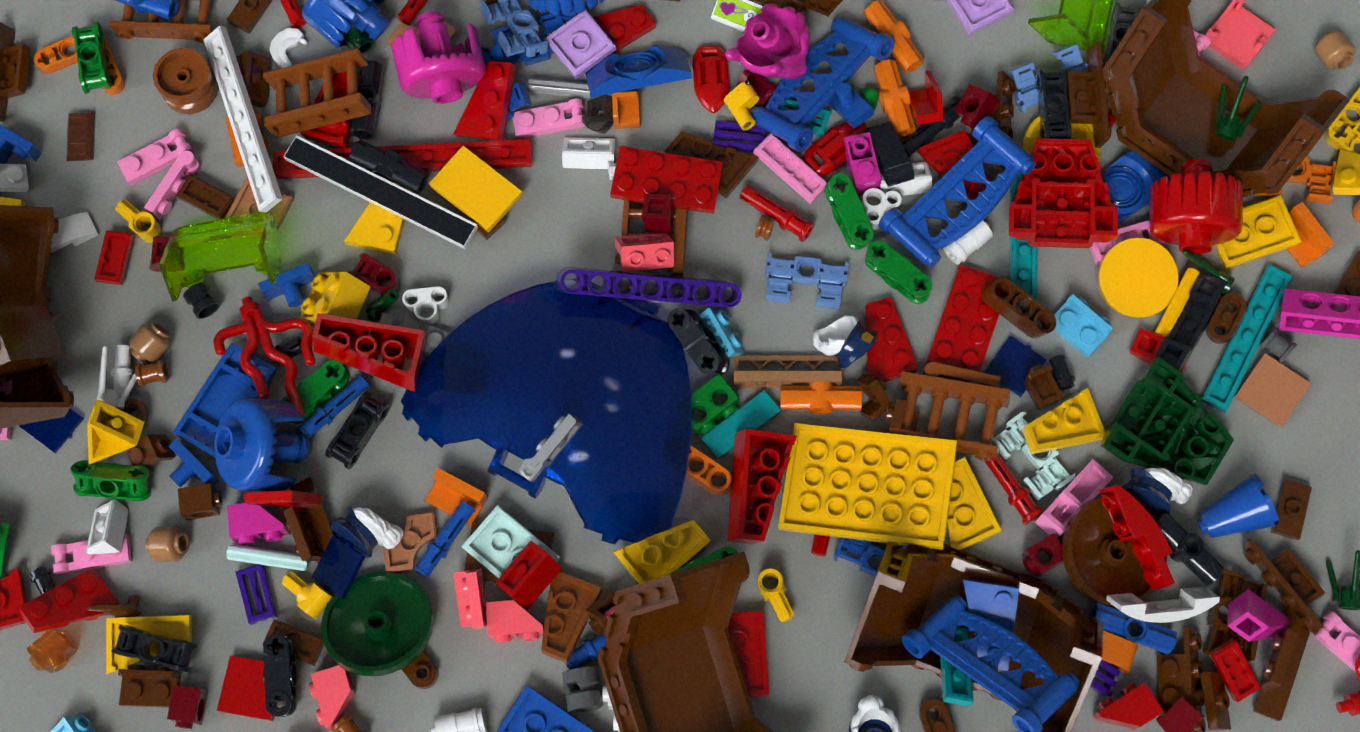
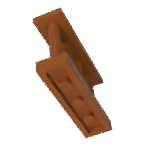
M179 0L178 12L175 18L173 17L172 23H157L158 16L149 12L147 22H133L134 8L125 4L122 21H110V27L116 36L122 39H132L133 37L186 39L204 43L203 39L214 31L211 25H207L211 0H200L197 24H182L186 0Z
M358 48L348 49L342 53L284 68H276L273 71L263 73V78L276 90V113L264 117L265 127L276 138L371 114L370 103L361 93H358L357 68L368 66L367 59ZM347 72L348 95L334 99L333 75ZM323 78L324 101L311 105L309 81ZM299 84L300 107L287 111L286 87Z
M624 200L622 236L651 234L629 232L630 218H642L643 208H632L631 201ZM675 208L673 222L675 223V231L668 234L674 242V266L661 269H667V272H672V276L684 277L687 210ZM615 254V263L621 265V255Z
M901 372L900 385L901 389L907 393V404L901 429L890 427L889 433L957 440L956 452L975 455V458L983 461H990L991 458L998 459V446L991 444L998 410L1002 407L1008 408L1009 389ZM921 393L930 394L934 398L926 433L910 431L917 396L921 395ZM948 398L958 399L960 402L953 438L937 436L944 400ZM975 402L985 404L987 407L980 443L964 440L971 405Z

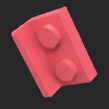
M667 233L615 237V248L621 255V270L623 272L671 268L674 266V242Z
M482 569L455 572L454 581L461 627L484 628L487 625Z

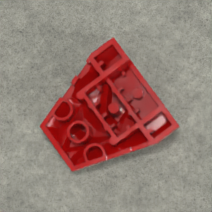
M1037 138L1030 154L1034 158L1036 166L1028 175L1024 174L1019 182L1017 193L1009 208L1008 235L1018 240H1027L1029 245L1033 247L1090 248L1093 242L1105 243L1117 239L1118 211L1115 204L1111 202L1107 182L1104 183L1100 173L1101 167L1091 140Z

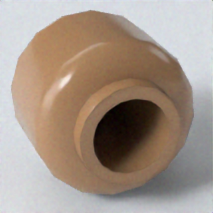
M1327 32L1319 38L1315 53L1328 69L1341 70L1353 62L1355 46L1343 32Z
M152 322V324H142L130 338L129 344L133 349L131 354L141 362L145 360L157 361L170 346V340L168 339L170 334L155 322Z
M178 526L157 527L150 532L146 539L145 549L156 562L179 561L189 549V539L187 534Z

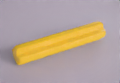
M1192 267L1187 268L1154 333L1168 338L1189 299V293L1199 277L1200 271Z

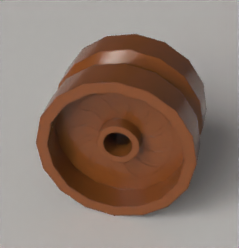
M187 48L171 50L161 56L155 64L153 71L154 85L168 106L174 111L189 115L198 113L209 107L216 98L218 90L216 77L204 57L195 50Z

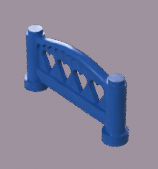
M844 17L835 18L831 24L833 32L808 50L805 74L797 79L782 78L765 107L756 106L752 109L750 114L755 120V125L785 140L792 149L798 152L804 151L810 145L813 138V131L807 126L836 95L835 89L837 85L846 83L870 56L880 61L886 60L894 49L895 42L893 37L885 33L877 34ZM839 43L845 44L849 53L845 56H828ZM821 62H829L832 73L812 74V71L817 69ZM806 79H811L816 88L813 92H795ZM790 97H795L800 107L798 110H779Z
M991 116L983 118L973 130L972 136L979 142L905 214L894 207L887 211L879 221L878 227L883 232L892 234L924 265L929 267L935 266L941 259L940 249L950 245L975 228L1002 200L1017 174L1024 173L1028 175L1036 166L1034 158L998 128L999 123ZM983 162L1003 165L1005 171L1002 174H997L995 181L989 182L986 180ZM964 181L983 183L986 185V189L978 193V197L975 200H969ZM945 199L967 203V208L959 211V216L952 219L948 216ZM926 218L946 220L948 226L945 229H941L937 237H932L929 235Z
M960 596L949 598L917 629H910L902 636L904 647L914 657L922 658L931 649L1017 712L1012 716V722L1019 732H1041L1043 729L1042 724L1077 691L1079 686L1078 679L1072 673L1066 672L1059 676L1035 649L1011 631L986 618L965 611L967 604ZM960 625H965L969 631L977 633L975 638L954 642L956 628ZM982 640L988 641L991 647L999 649V652L996 654L976 658L978 643ZM1003 656H1010L1013 662H1018L1022 665L1020 669L998 673L1000 659ZM1027 671L1033 672L1036 678L1044 680L1042 685L1021 690L1022 675Z

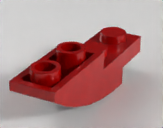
M1119 485L1099 490L1102 496V504L1110 515L1115 534L1119 537L1120 542L1131 540L1133 553L1139 559L1144 571V579L1149 584L1151 590L1166 588L1175 584L1164 558L1173 552L1164 534L1149 512Z

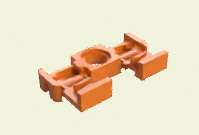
M1306 157L1299 165L1301 173L1298 175L1292 174L1287 182L1306 183V187H1309V194L1306 193L1305 202L1329 205L1333 200V196H1330L1331 186L1334 183L1337 162L1333 161L1330 166L1310 163V158ZM1282 190L1276 194L1258 193L1255 195L1275 197L1281 195Z

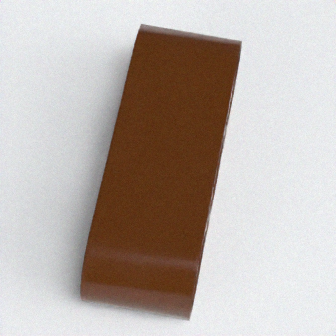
M1001 277L983 287V301L1027 336L1039 338L1051 333L1055 329L1056 318L1053 313L1009 279ZM995 287L1000 290L1001 297L996 294ZM1016 303L1020 305L1022 313L1017 310ZM1037 319L1041 322L1042 329L1038 327Z

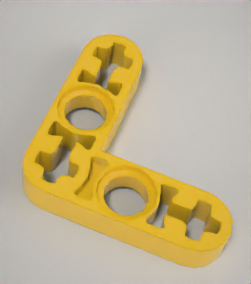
M1360 87L1325 132L1326 142L1337 151L1341 149L1356 153L1354 151V144H1360V132L1357 131L1360 126ZM1346 111H1356L1359 115V120H1349L1346 116ZM1342 125L1346 127L1339 138L1334 136Z

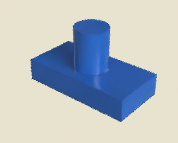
M848 83L837 85L835 89L836 95L827 103L853 129L874 115L873 108Z
M305 263L258 284L268 301L284 294L289 307H296L304 302L299 287L311 283L315 275L309 264Z
M175 439L169 445L183 461L169 475L180 488L194 474L205 484L211 483L215 486L219 482L179 440Z

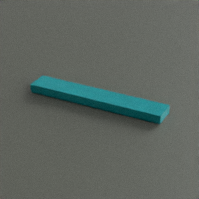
M1024 173L1017 174L1010 186V205L1015 198L1019 182L1022 180ZM1010 236L1009 280L1037 301V247L1029 245L1027 240H1018Z
M1271 264L1266 266L1246 307V311L1230 339L1200 401L1224 413L1228 410L1282 300L1284 289H1287L1293 275Z

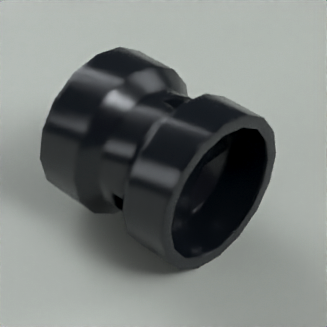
M205 282L194 284L183 294L187 304L193 306V313L198 319L209 317L220 306L217 299L210 295V289Z

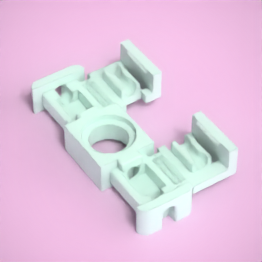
M1021 412L1007 422L1003 432L993 437L992 445L998 446L999 454L1004 460L1011 457L1010 452L1014 449L1018 451L1021 449L1037 469L1035 472L1037 475L1032 479L1026 477L1022 483L1031 491L1033 497L1039 501L1053 489L1056 492L1060 491L1065 485L1074 480L1076 474L1074 473L1070 476L1056 457L1059 455L1057 450L1047 451L1048 454L1045 458H1037L1034 454L1030 453L1022 431L1028 424L1023 418L1026 412Z

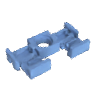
M484 0L480 1V12L488 25L495 24V21L501 19L506 21L507 18V25L512 31L513 37L509 38L502 31L498 32V42L507 57L523 53L525 49L527 57H533L538 52L540 54L547 53L548 41H541L538 36L537 22L529 9L522 10L519 0H510V4H508V0H498V3L488 6ZM527 23L529 26L519 27L517 24Z
M1072 43L1052 52L1053 56L1061 60L1063 67H1060V69L1064 68L1066 72L1088 71V66L1086 63H1083L1077 44ZM1072 51V53L1061 56L1062 54ZM1026 62L1008 70V73L1013 76L1016 88L1020 90H1015L1013 94L1017 108L1020 112L1027 113L1026 108L1039 103L1036 78L1032 71L1035 70L1033 62ZM1030 68V70H1028V71H1026V72H1024V73L1019 74V72H1022V71H1024V70Z
M772 253L768 254L765 278L768 279L766 301L789 304L791 291H788V285L800 283L816 285L818 288H821V295H817L816 307L840 309L842 289L847 284L849 268L847 262H845V266L821 264V259L795 256V260L771 258ZM808 265L814 269V273L810 276H805L800 273L799 269L802 266Z

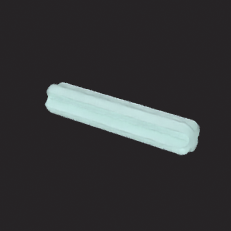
M230 544L226 553L228 560L305 571L309 562L302 561L301 557L296 553Z

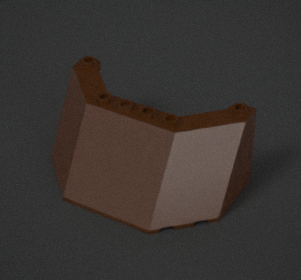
M1151 0L1141 9L1102 69L1104 81H1107L1109 88L1108 98L1112 115L1115 116L1118 126L1116 129L1118 140L1170 177L1174 173L1184 174L1181 171V167L1185 161L1205 159L1210 162L1213 168L1211 171L1213 184L1215 174L1220 172L1225 175L1226 183L1229 175L1235 177V181L1237 179L1241 181L1243 197L1258 193H1278L1345 108L1350 99L1336 90H1326L1319 97L1266 103L1245 88L1235 116L1240 119L1239 124L1241 125L1258 101L1261 102V106L1246 126L1242 137L1237 136L1235 141L1223 139L1215 134L1217 129H1214L1221 88L1224 84L1227 86L1224 118L1226 114L1230 115L1240 84L1199 57L1188 9L1191 0Z
M0 205V298L4 307L46 306L49 312L48 303L51 302V288H47L51 242L53 234L58 233L59 221L57 217H54L53 207ZM53 361L15 378L13 390L10 394L0 392V429L65 417L70 407H73L74 394L73 391H69L67 385H63L57 374V361Z
M888 542L844 663L849 664L854 670L861 672L870 670L873 666L911 665L919 670L927 669L941 678L940 656L930 649L922 658L914 657L904 647L902 636L910 629H917L951 597L960 596L967 604L965 611L969 612L963 578L1019 586L1013 633L1035 649L1059 676L1070 672L1079 681L1077 691L1042 724L1043 729L1041 732H1071L1102 659L1103 623L1096 618L1089 620L1083 615L1085 609L1069 597L1062 599L1058 596V588L1051 583L967 551L957 550L948 544H944V550L918 547L911 544L907 548H900L898 543ZM960 625V626H958V627L968 628V627L965 626V625ZM969 631V639L974 638L973 631ZM1010 657L1008 671L1020 669L1022 665L1018 662H1013V659ZM998 670V673H1004L1008 671ZM1027 671L1022 675L1021 690L1044 684V680L1036 678L1033 672ZM972 679L973 690L979 689L989 693L992 698L1002 701Z
M745 552L615 592L613 603L616 604L614 613L608 617L604 636L607 637L605 646L600 648L597 658L620 732H773L755 717L728 630L741 583L748 579L750 573Z

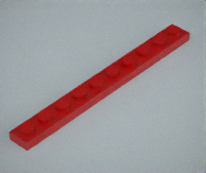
M531 139L376 146L384 151L385 149H390L398 153L406 162L427 172L440 171L462 146L466 147L493 169L532 167ZM352 148L326 149L352 162L349 158ZM273 151L272 168L276 179L318 177L286 161L283 157L286 151Z

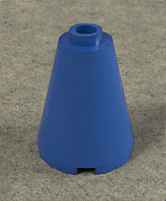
M1253 474L1199 513L1200 519L1196 521L1203 535L1208 534L1210 538L1274 527L1280 524L1269 494H1266L1263 489L1260 490V487L1264 485L1258 475Z

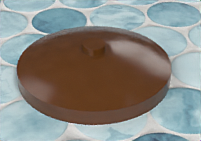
M1102 497L1090 500L1079 507L1067 523L1062 541V554L1066 571L1074 586L1094 603L1098 602L1116 608L1106 601L1107 595L1132 593L1144 601L1156 589L1151 590L1149 584L1145 581L1139 559L1133 553L1131 540L1120 542L1119 537L1115 534L1110 515L1104 508Z

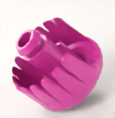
M429 11L417 17L415 26L419 28L417 30L418 40L414 29L410 27L404 32L403 37L399 34L396 42L395 40L392 42V54L402 91L411 97L432 99L436 104L451 103L462 98L464 91L477 85L484 77L486 66L477 29L473 24L467 23L469 37L465 40V49L462 43H458L454 47L453 53L448 28L443 23L445 18L440 12Z

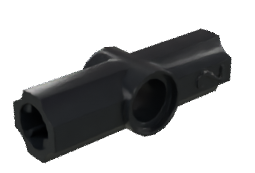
M367 60L368 66L361 67L358 81V93H361L365 99L372 98L368 101L371 105V114L353 118L350 130L352 136L366 140L374 137L377 112L381 108L380 93L384 74V65L372 60Z
M361 139L355 142L351 149L349 158L352 162L373 171L374 174L392 183L395 182L418 194L423 191L429 177L427 171L406 162L401 155L390 149H385L384 151Z
M1165 510L1160 511L1153 517L1173 552L1169 555L1172 560L1184 563L1206 586L1211 585L1222 575L1224 567L1204 548L1200 536L1195 533H1188Z

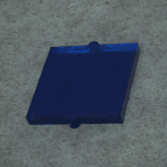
M1010 335L984 373L1001 377L999 386L1009 389L1021 398L1026 391L1023 381L1028 375L1027 371L1040 364L1043 367L1047 359L1033 351L1030 345L1026 346Z
M69 409L65 417L19 425V427L56 454L66 440L73 437L72 433L84 418L72 409Z
M333 535L312 578L324 586L325 591H330L340 599H345L366 556L354 549L352 543H346L338 536Z

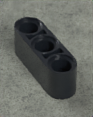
M887 121L865 128V133L870 132L878 168L887 186L891 187L914 180V170L911 161L892 123Z

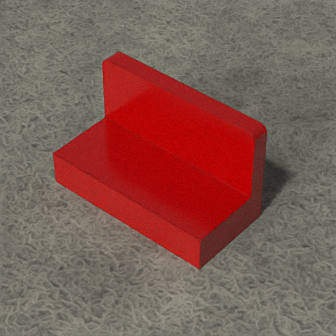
M925 71L926 88L908 91L910 110L918 125L944 121L942 92L931 71Z
M530 541L495 584L511 596L521 607L528 610L561 571L562 567L547 552Z

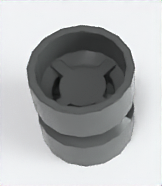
M581 667L562 672L564 689L569 691V694L565 696L568 713L592 711L603 707L601 690L596 688L600 684L598 667Z

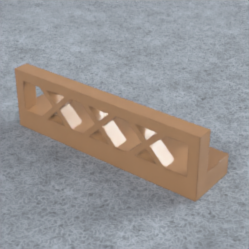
M739 355L733 357V388L809 386V384L815 382H827L833 386H841L842 371L838 366V359L834 355ZM739 363H751L757 370L739 371ZM769 363H777L784 370L765 371L764 368ZM796 363H804L810 370L791 371L790 369ZM823 363H835V371H818L817 369Z

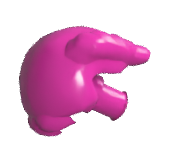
M772 3L766 4L761 8L762 13L746 21L744 34L737 39L735 46L729 48L725 53L728 60L741 62L752 73L771 78L797 79L803 76L807 70L806 56L810 44V31L805 23V17L800 11L796 12L791 6L781 8Z

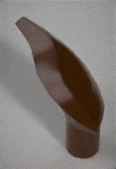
M130 595L127 604L88 606L86 610L118 617H136L141 615L137 608L140 598L137 595Z

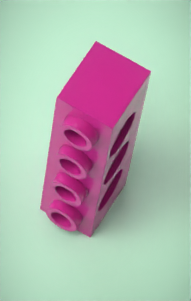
M1284 289L1279 330L1360 339V296Z

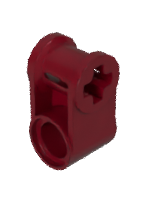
M365 253L359 255V262L353 271L348 272L371 286L370 290L381 296L389 289L399 292L400 282L394 271ZM387 278L391 279V282L388 285L381 286V282Z

